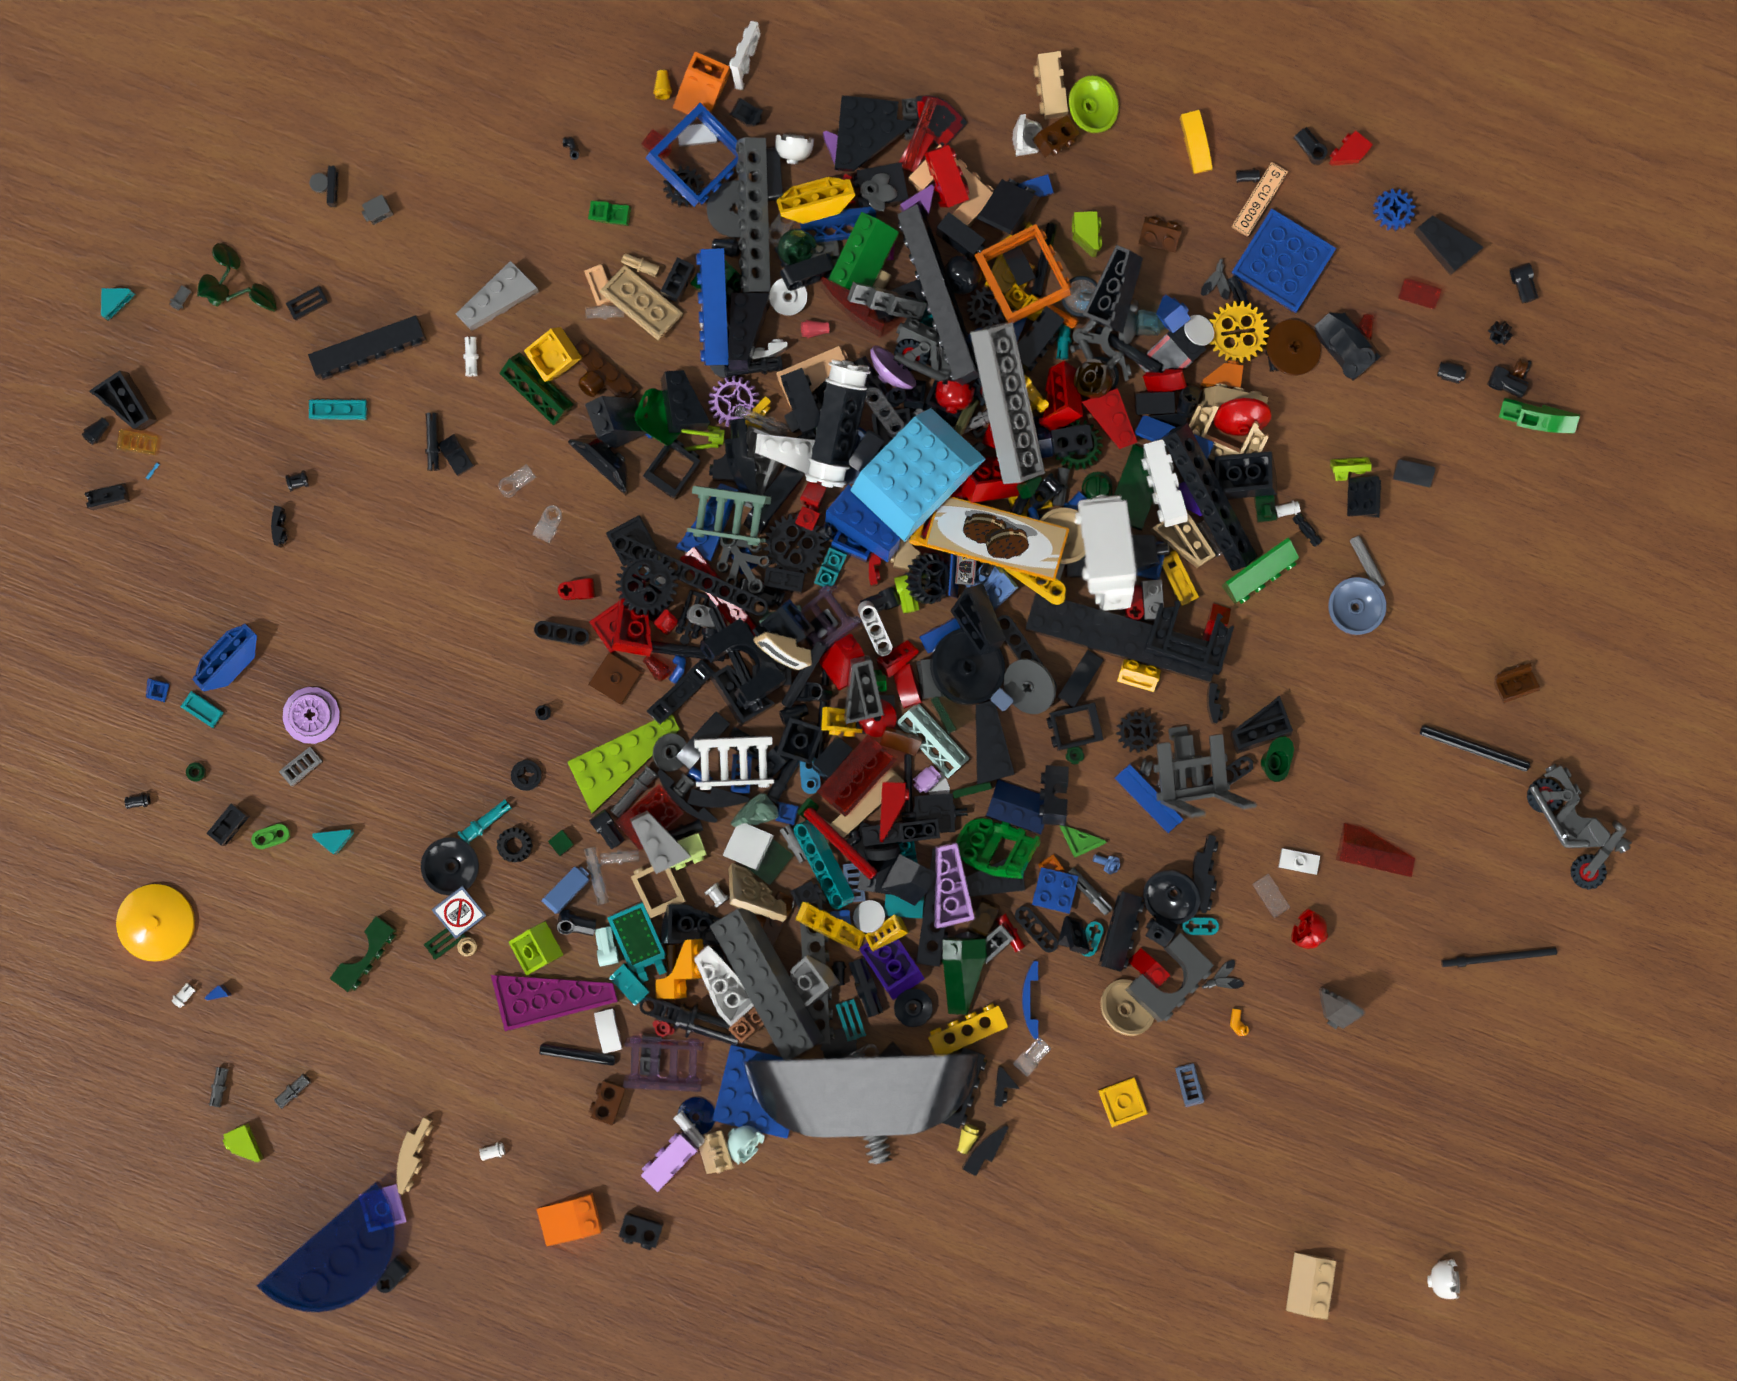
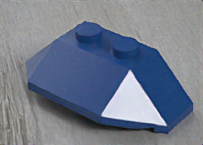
M247 624L228 630L200 659L196 675L193 676L192 680L202 691L228 686L255 658L257 635Z

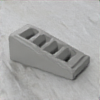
M309 747L283 767L279 773L291 786H295L323 761ZM308 754L315 761L313 764L306 758ZM301 760L308 765L307 769L300 763ZM297 765L302 771V773L299 774V772L294 768V766ZM289 770L296 776L294 779L288 773Z

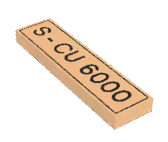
M1271 162L1232 225V228L1247 237L1249 236L1288 173L1287 171Z

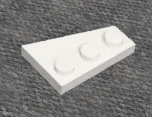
M751 21L748 28H745L742 42L738 43L736 55L730 61L735 88L739 90L744 88L745 84L742 79L744 73L748 74L749 57L754 56L760 37L758 22Z

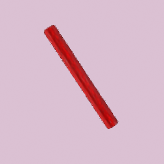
M808 808L804 812V816L868 879H872L876 875L877 871L813 808Z

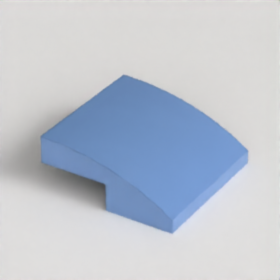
M994 566L989 577L980 574V567L976 571L975 585L984 584L995 611L1018 586L1001 567ZM966 585V587L969 588L975 585Z

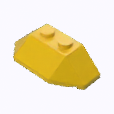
M826 177L793 186L776 201L782 217L804 224L840 214L853 199L855 193L849 179L843 180Z

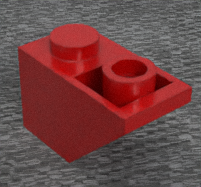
M1356 130L1352 135L1348 133L1341 141L1344 143L1340 149L1336 147L1330 154L1332 159L1329 164L1331 166L1357 164L1373 144Z

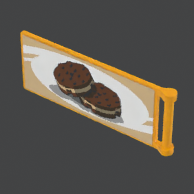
M949 496L933 513L926 540L921 538L924 522L911 535L909 542L916 546L929 547L1055 581L1069 528Z

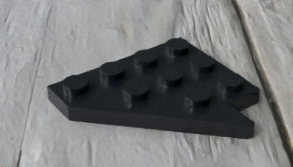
M842 95L834 170L854 172L912 127L913 121L897 119L899 101Z

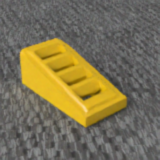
M894 914L885 920L877 931L867 933L865 937L870 949L875 951L905 936L908 930L903 919Z

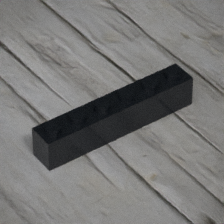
M415 315L310 353L308 356L316 377L325 380L333 377V374L339 371L340 373L350 371V367L367 365L372 359L381 360L387 357L386 354L403 352L405 347H417L423 344L422 341H425L426 337L419 318Z

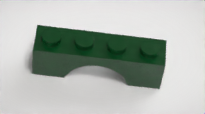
M375 916L364 931L369 942L368 952L365 957L355 964L340 963L329 979L347 992L356 991L362 983L360 981L364 974L367 976L374 967L371 965L375 959L379 960L385 952L383 949L387 943L391 944L395 939L397 929L380 916Z

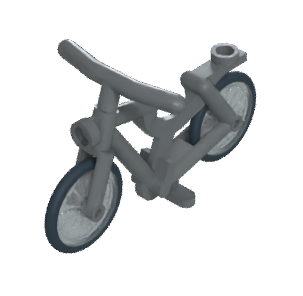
M1077 276L1069 280L1072 285L1070 288L1071 295L1062 299V304L1070 314L1084 317L1083 313L1093 295L1097 282L1086 276ZM1132 298L1130 310L1132 312H1136L1139 303L1136 298ZM1090 319L1083 328H1078L1073 332V340L1079 343V345L1071 344V353L1076 352L1077 349H1082L1087 360L1097 359L1104 362L1111 369L1113 375V384L1109 390L1111 391L1116 388L1119 381V372L1116 364L1119 363L1121 365L1125 381L1129 380L1128 376L1132 375L1130 364L1126 365L1122 351H1114L1108 343L1109 333L1113 329L1105 326L1101 334L1089 333L1097 324ZM1088 342L1101 344L1103 351L1110 359L1100 356L1094 357Z

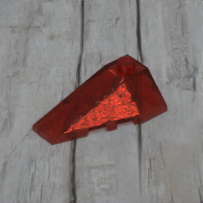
M1343 823L1336 861L1412 877L1414 857L1363 827Z

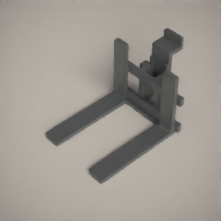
M1187 726L1168 729L1169 739L1174 741L1175 759H1172L1171 743L1157 744L1158 764H1153L1154 772H1159L1161 792L1156 793L1157 801L1189 817L1204 816L1205 811L1185 801L1210 797L1218 798L1241 809L1257 807L1256 802L1228 791L1230 790V783L1227 782L1225 763L1228 760L1227 754L1224 751L1222 734L1209 736L1211 756L1203 757L1201 755L1195 756L1193 735L1188 734ZM1212 764L1213 784L1205 785L1203 765ZM1191 777L1192 787L1187 788L1186 778Z

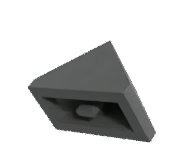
M1002 924L986 937V964L1014 940V937Z

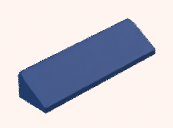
M1144 415L1135 431V435L1154 442L1162 440V437L1175 427ZM1194 434L1206 459H1208L1214 442Z

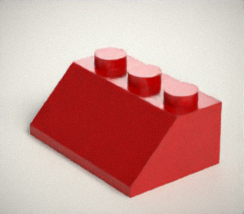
M994 456L985 458L986 460L961 484L962 492L971 503L1018 496L1019 491L1016 486L1022 482L1003 484L998 457Z

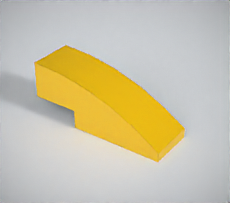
M1200 110L1181 114L1180 122L1193 173L1197 174L1212 170V162Z

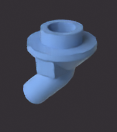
M1096 854L1093 856L1092 861L1105 865L1104 871L1110 875L1116 873L1120 868L1118 857L1109 855L1107 859Z

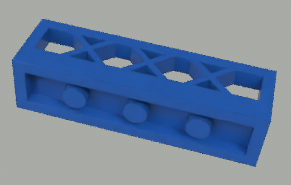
M872 207L842 210L837 215L804 224L800 223L802 243L810 244L848 239L851 233L843 231L845 226L851 225L854 228L861 212L876 218V210ZM827 228L836 230L833 235L824 233ZM814 230L817 234L814 237L806 238L805 231Z
M1130 764L1114 778L1167 833L1184 820L1175 810L1157 801V792Z

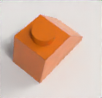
M1228 361L1204 378L1201 386L1213 387L1219 383L1227 385V388L1233 389V387L1241 388L1243 365H1239L1237 361Z

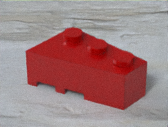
M944 145L924 153L930 175L933 176L936 184L934 185L935 192H939L942 200L938 202L939 207L949 208L969 200V189L966 184H963L961 179L963 173L960 166L956 165L954 149L950 148L949 145Z
M1066 361L1049 369L1045 391H1047L1046 401L1049 405L1044 410L1043 417H1040L1039 424L1050 431L1061 429L1083 416L1081 394L1074 385V376L1077 369Z
M1118 388L1109 391L1100 398H1090L1082 401V405L1118 449L1137 443Z

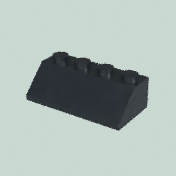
M1123 891L1118 892L1100 956L1099 966L1120 972L1127 968L1129 958L1126 955L1128 950H1132L1134 939H1131L1133 931L1136 932L1138 929L1139 921L1136 919L1138 913L1143 911V897Z

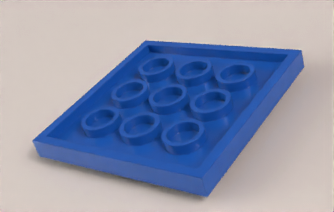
M1271 209L1231 274L1237 275L1240 280L1296 313L1336 248Z
M731 1045L712 1121L737 1127L748 1125L756 1128L761 1133L788 1139L790 1129L783 1127L773 1120L756 1100L748 1082L743 1063L752 1061H782L783 1058Z

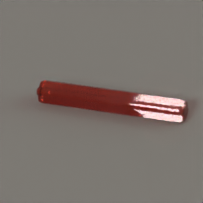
M928 97L902 164V168L911 171L937 104V100Z

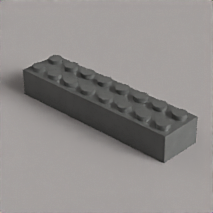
M738 908L712 924L710 928L783 1060H791L823 1042L822 1034L755 913Z

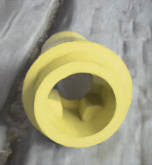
M965 1124L961 1129L957 1150L963 1154H968L980 1136V1129L973 1125Z

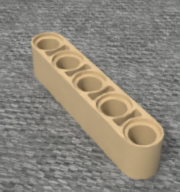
M890 768L830 824L840 836L845 838L881 804L882 782H905L893 768Z

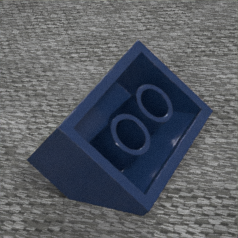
M997 780L985 816L1041 834L1044 824H1042V816H1039V807L1043 805V800H1040L1039 793Z

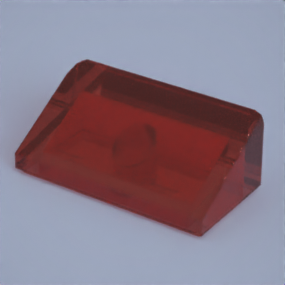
M1405 278L1398 299L1434 310L1442 289Z

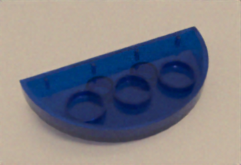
M378 1181L374 1182L256 1286L275 1302L288 1308L305 1312L332 1311L347 1306L364 1296L378 1282L386 1270L392 1257L396 1239L393 1208Z

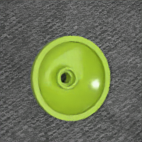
M1086 76L1079 79L1072 87L1069 96V108L1074 121L1080 128L1090 133H1100L1108 130L1114 124L1118 114V99L1114 89L1105 79L1098 76Z

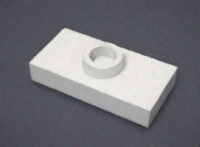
M1282 848L1278 867L1317 875L1320 856Z

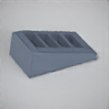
M1000 688L990 698L1002 711H1005L1014 702Z
M843 864V872L847 882L850 877L860 876V870L859 873H847V870L858 869L854 864ZM859 881L848 882L849 885H858ZM858 888L851 889L853 893L861 892V896H854L853 902L865 901V891L858 890Z
M1194 1063L1175 1068L1185 1107L1204 1103ZM1192 1071L1191 1075L1181 1076V1073ZM1194 1079V1082L1183 1084V1081ZM1196 1086V1090H1192L1189 1092L1185 1091V1089ZM1198 1094V1098L1190 1100L1187 1098L1188 1096Z

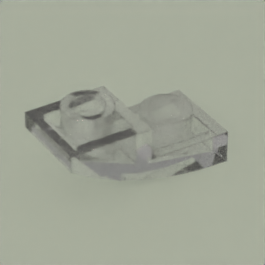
M1269 874L1252 884L1273 918L1290 909L1289 904Z

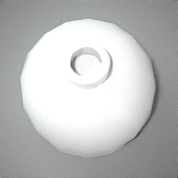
M780 134L776 135V150L780 157L787 159V163L798 164V161L805 160L811 154L814 143L813 138L809 137L808 141V139H804V136L783 134V138H781Z
M1455 1260L1438 1262L1432 1268L1431 1275L1428 1276V1285L1433 1287L1438 1297L1444 1299L1459 1298L1457 1294L1460 1293L1459 1273L1455 1272L1453 1266H1457Z

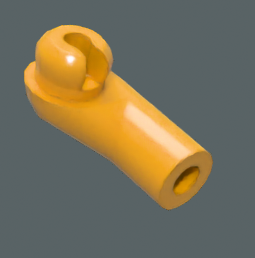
M1232 1009L1230 1027L1237 1035L1246 1036L1249 1033V1028L1240 1020L1242 1010Z

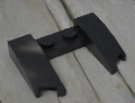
M1175 601V606L1163 608V603H1160L1145 652L1161 657L1174 658L1199 666L1201 670L1219 675L1234 626L1232 625L1228 629L1220 621L1223 616L1218 613L1207 647L1171 636L1181 601Z

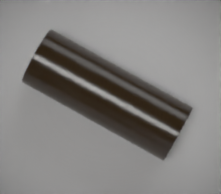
M666 945L667 976L672 973L677 962L678 945Z

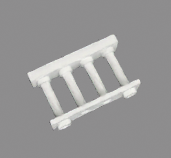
M772 736L694 739V747L701 751L702 781H696V787H700V790H710L712 786L758 784V787H770L769 784L774 783V779L767 778L766 749L768 745H772ZM737 746L740 758V779L729 780L728 750H730L729 747ZM749 746H756L759 749L760 778L748 779L747 749H749ZM710 747H718V750H720L721 780L709 781L708 751H710Z

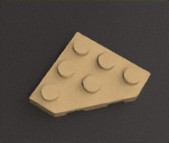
M731 863L728 868L730 904L737 908H743L755 914H761L773 920L784 922L787 917L786 904L781 899L777 901L771 895L772 891L763 882L759 883L753 878L754 873L750 869Z

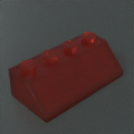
M868 734L818 789L817 793L846 817L897 759Z

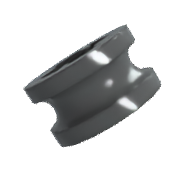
M1144 758L1139 774H1145V777H1148L1153 761L1150 760L1148 762Z

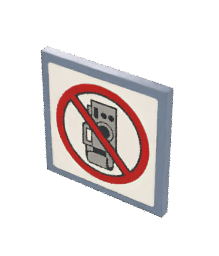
M463 886L432 908L434 914L455 939L486 916Z

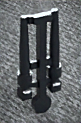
M693 590L689 591L681 617L677 622L678 627L675 629L677 634H681L683 629L686 630L685 634L680 637V642L683 645H687L690 642L688 636L690 631L692 632L691 637L697 639L699 636L698 632L702 627L694 624L692 629L690 621H688L687 626H684L685 618L688 619L687 611L692 595L696 596L694 605L699 604L700 597L705 598L702 604L704 606H707L708 595Z

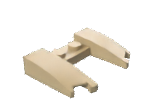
M1213 404V407L1198 405L1189 426L1193 434L1214 442L1208 458L1215 460V457L1262 452L1269 434H1264L1258 428L1260 424L1257 421H1254L1241 449L1206 434L1219 405Z

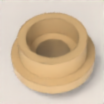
M464 937L458 942L457 949L461 955L471 956L475 953L477 944L473 938ZM466 943L470 944L468 949H465L463 946Z

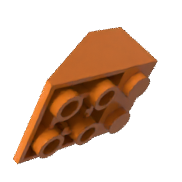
M694 52L673 109L688 115L701 103L712 114L731 73L730 66Z

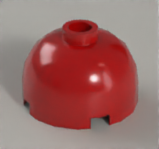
M943 381L937 382L936 399L941 407L946 408V412L956 414L957 411L969 407L974 396L973 387L970 390L967 384L961 385L958 382L948 381L947 385H942Z
M1310 909L1305 910L1298 917L1301 920L1298 927L1294 924L1291 940L1299 947L1314 949L1326 941L1328 937L1327 923L1323 916Z

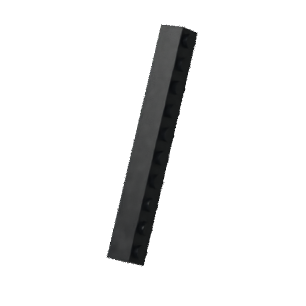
M915 205L897 214L899 218L898 226L904 232L905 238L903 240L906 247L910 250L909 258L916 267L915 275L922 284L920 289L923 296L927 299L928 304H926V307L933 316V327L940 336L938 337V342L944 348V359L951 368V371H949L953 381L964 385L980 377L976 356L925 210L919 205Z

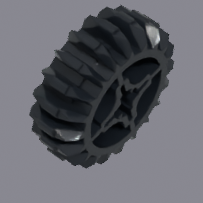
M927 552L923 553V555H917V559H912L913 565H908L910 570L905 573L908 576L905 582L908 583L906 589L910 591L909 595L914 597L915 601L922 604L940 602L941 598L946 597L945 592L949 591V562L937 553ZM931 588V591L925 592L926 589Z

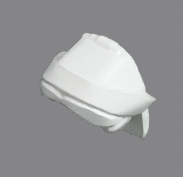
M1026 114L1019 116L1013 129L1012 141L1014 150H1016V156L1035 154L1039 151L1032 139L1042 130V127L1038 122L1026 118Z

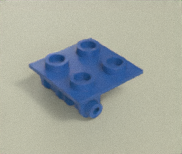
M1041 867L1032 905L1070 914L1079 876Z

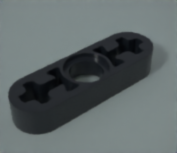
M1244 756L1226 766V770L1232 771L1234 775L1233 779L1227 782L1231 785L1251 772L1253 761L1249 757ZM1241 760H1243V762L1248 761V770L1241 769L1240 771H1238L1241 775L1238 776L1236 770L1232 768V766L1235 765V768H1238L1239 766H1241ZM1213 776L1205 780V785H1209V781L1213 783Z
M1021 906L1015 911L1017 922L1042 950L1048 953L1054 952L1058 947V941L1028 907ZM1020 910L1023 912L1027 910V917L1030 920L1032 917L1035 918V921H1032L1028 927L1024 925L1028 923L1024 918L1019 919ZM1033 924H1039L1042 927L1039 935L1032 934L1031 926ZM1045 931L1048 933L1045 937L1048 940H1054L1052 943L1054 947L1052 949L1044 947L1046 942L1043 939L1040 942L1037 940V938L1044 935Z

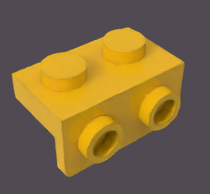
M1124 659L1117 682L1154 692L1160 679L1161 669H1157L1152 665L1140 664L1135 660Z
M822 708L821 730L829 731V735H841V733H844L843 736L855 737V733H862V729H856V722L846 724L844 720L845 709Z

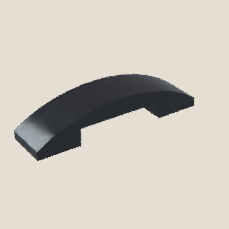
M701 659L646 712L661 725L699 690L715 672Z
M661 769L658 771L665 791L680 808L703 821L711 823L719 821L704 807L698 813L671 789L675 781Z

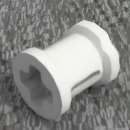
M718 882L705 892L714 901L716 908L729 898L720 889Z

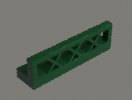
M520 352L509 358L499 373L553 426L574 405L550 381L545 382L534 365ZM509 367L514 371L515 377L507 373ZM521 381L528 384L529 390H525L522 387ZM535 395H539L543 403H539ZM549 408H553L558 413L556 417L550 414Z

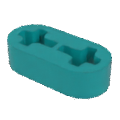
M1191 918L1189 921L1182 923V930L1189 935H1214L1219 930V923L1214 918ZM1189 921H1192V924H1199V928H1193L1192 932H1189V929L1185 926L1189 924ZM1211 921L1215 928L1208 932L1207 928H1202V924L1207 925Z
M1095 921L1090 922L1085 928L1087 941L1092 940L1090 947L1093 948L1092 952L1089 951L1086 955L1082 954L1086 957L1095 954L1103 935V926ZM1096 924L1100 932L1099 934L1095 933L1092 939L1090 938L1092 931L1089 928L1094 927Z

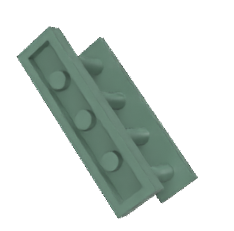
M693 486L692 494H698V498H700L696 528H687V532H692L695 537L704 538L706 534L745 540L748 545L755 546L766 542V538L758 537L761 508L764 507V504L771 503V496ZM710 496L716 497V501H718L714 531L703 529L707 499ZM728 499H733L736 504L732 533L721 532L725 502ZM746 502H753L752 506H754L750 536L740 535L743 505Z

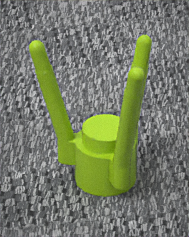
M710 425L707 428L709 432L682 429V433L709 436L708 442H712L686 447L685 450L718 448L719 444L723 445L725 430Z

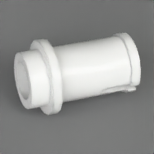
M1292 500V503L1275 506L1278 518L1291 514L1297 515L1300 512L1298 501L1294 502V500Z
M186 983L176 996H172V1002L181 1008L185 1006V1002L196 990Z
M497 1142L496 1145L479 1149L481 1152L480 1157L482 1161L497 1156L501 1158L505 1154V1147L503 1143L499 1144Z

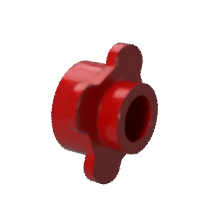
M661 1020L653 1022L655 1032L662 1036V1038L668 1034L672 1035L675 1031L670 1023Z

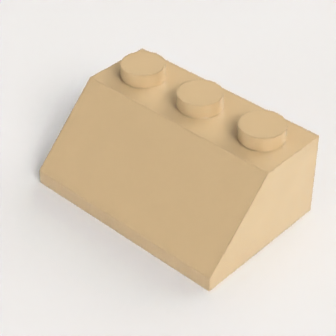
M1294 1252L1286 1311L1328 1320L1336 1261L1333 1258Z

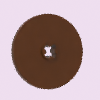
M1282 321L1272 328L1269 337H1267L1266 349L1268 357L1272 364L1284 374L1291 376L1306 374L1319 361L1321 352L1319 339L1314 330L1302 321ZM1293 344V347H1296L1297 350L1294 351L1290 346Z

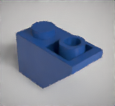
M1163 296L1156 315L1167 330L1174 333L1191 319L1187 314L1189 310L1184 303H1179L1175 297Z

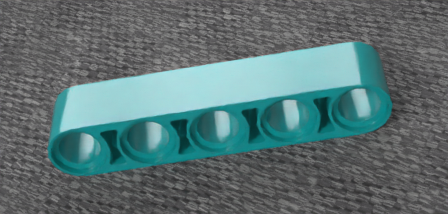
M809 820L797 824L794 827V834L830 905L834 909H840L851 904L854 900V894L824 835Z

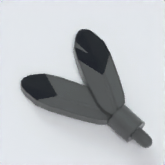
M1222 258L1219 259L1215 272L1202 286V296L1208 295L1217 284L1222 298L1225 300L1229 299V287L1222 273L1224 269Z
M1229 960L1225 962L1214 978L1206 981L1202 988L1208 987L1210 989L1218 986L1238 989L1243 987L1244 983L1241 980L1226 978L1234 969L1235 961Z

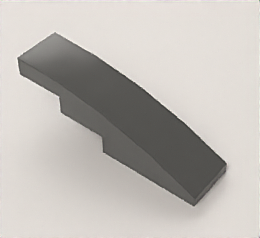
M853 282L847 298L852 303L866 305L870 309L885 311L889 315L904 318L910 317L919 321L923 317L927 304L924 301L858 282Z

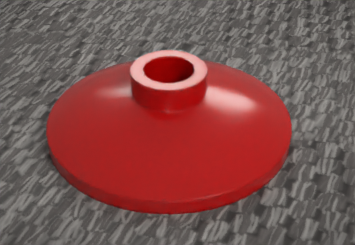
M882 699L880 701L884 715L881 716L880 721H875L874 718L859 721L861 729L872 737H882L886 727L894 729L897 716L895 709L889 702Z

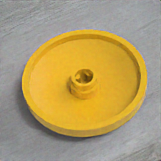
M150 884L134 890L124 899L117 913L116 928L121 943L132 955L146 961H163L178 955L188 945L194 932L195 917L188 899L177 889L162 884Z

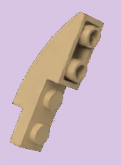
M427 1116L422 1119L416 1133L411 1130L407 1132L400 1150L397 1165L398 1193L401 1195L406 1191H410L414 1183L412 1178L414 1174L419 1173L423 1165L420 1163L422 1158L415 1154L416 1152H421L425 1144L422 1141L425 1135L429 1136L433 1125H431L433 1119Z

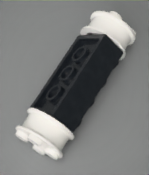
M832 359L829 362L831 370L829 378L825 379L828 383L824 391V401L820 410L819 424L816 428L812 457L808 458L811 463L809 472L805 473L807 481L815 483L820 481L826 487H843L846 485V481H844L846 469H850L847 461L854 452L867 393V387L865 386L866 377L871 372L868 366L853 365L854 362Z

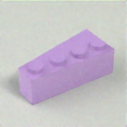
M957 843L937 846L934 927L941 928L974 920Z

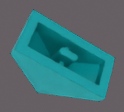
M101 288V316L109 321L135 294L129 288Z
M354 830L312 833V837L333 855H337L353 836Z

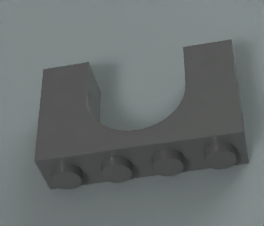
M1181 933L1177 934L1164 948L1182 968L1183 982L1181 987L1175 993H1164L1158 990L1141 974L1125 989L1157 1022L1169 1020L1174 1014L1172 1010L1176 1006L1179 1008L1187 1000L1185 996L1189 992L1192 994L1199 987L1197 983L1202 978L1205 980L1212 973L1210 969L1214 966Z

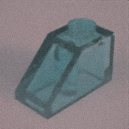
M1138 311L1136 315V336H1159L1160 330H1163L1164 325L1156 315V312Z

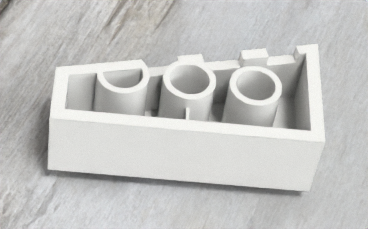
M1163 439L1144 444V459H1141L1143 469L1147 470L1149 476H1146L1149 488L1153 487L1154 490L1152 498L1154 505L1158 504L1159 511H1157L1159 521H1163L1165 527L1187 522V512L1181 490L1177 489L1179 487L1176 473L1172 472L1171 454L1167 455V447Z

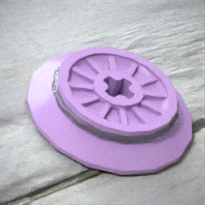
M306 687L297 690L288 698L283 708V722L286 730L294 739L302 743L316 744L325 741L335 732L339 724L340 710L337 701L329 692L318 687ZM309 710L315 713L312 720L306 717V714H309Z

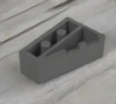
M870 656L850 659L844 715L846 724L884 715Z

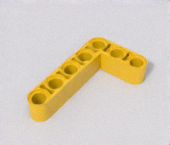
M1022 511L1021 516L1027 517V514ZM1001 567L1052 604L1059 605L1064 602L1066 588L1058 579L1051 581ZM1039 580H1044L1046 583L1038 584L1037 582ZM1054 591H1060L1061 594H1060V595H1054L1053 592H1054Z

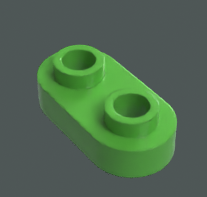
M276 824L256 831L252 835L251 842L257 849H267L286 842L290 837V830L286 825ZM282 830L284 832L283 837L278 836V831ZM261 836L265 837L264 843H260L259 841Z

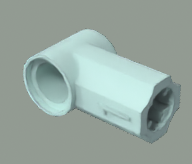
M611 926L595 929L599 966L618 964V951L614 945Z

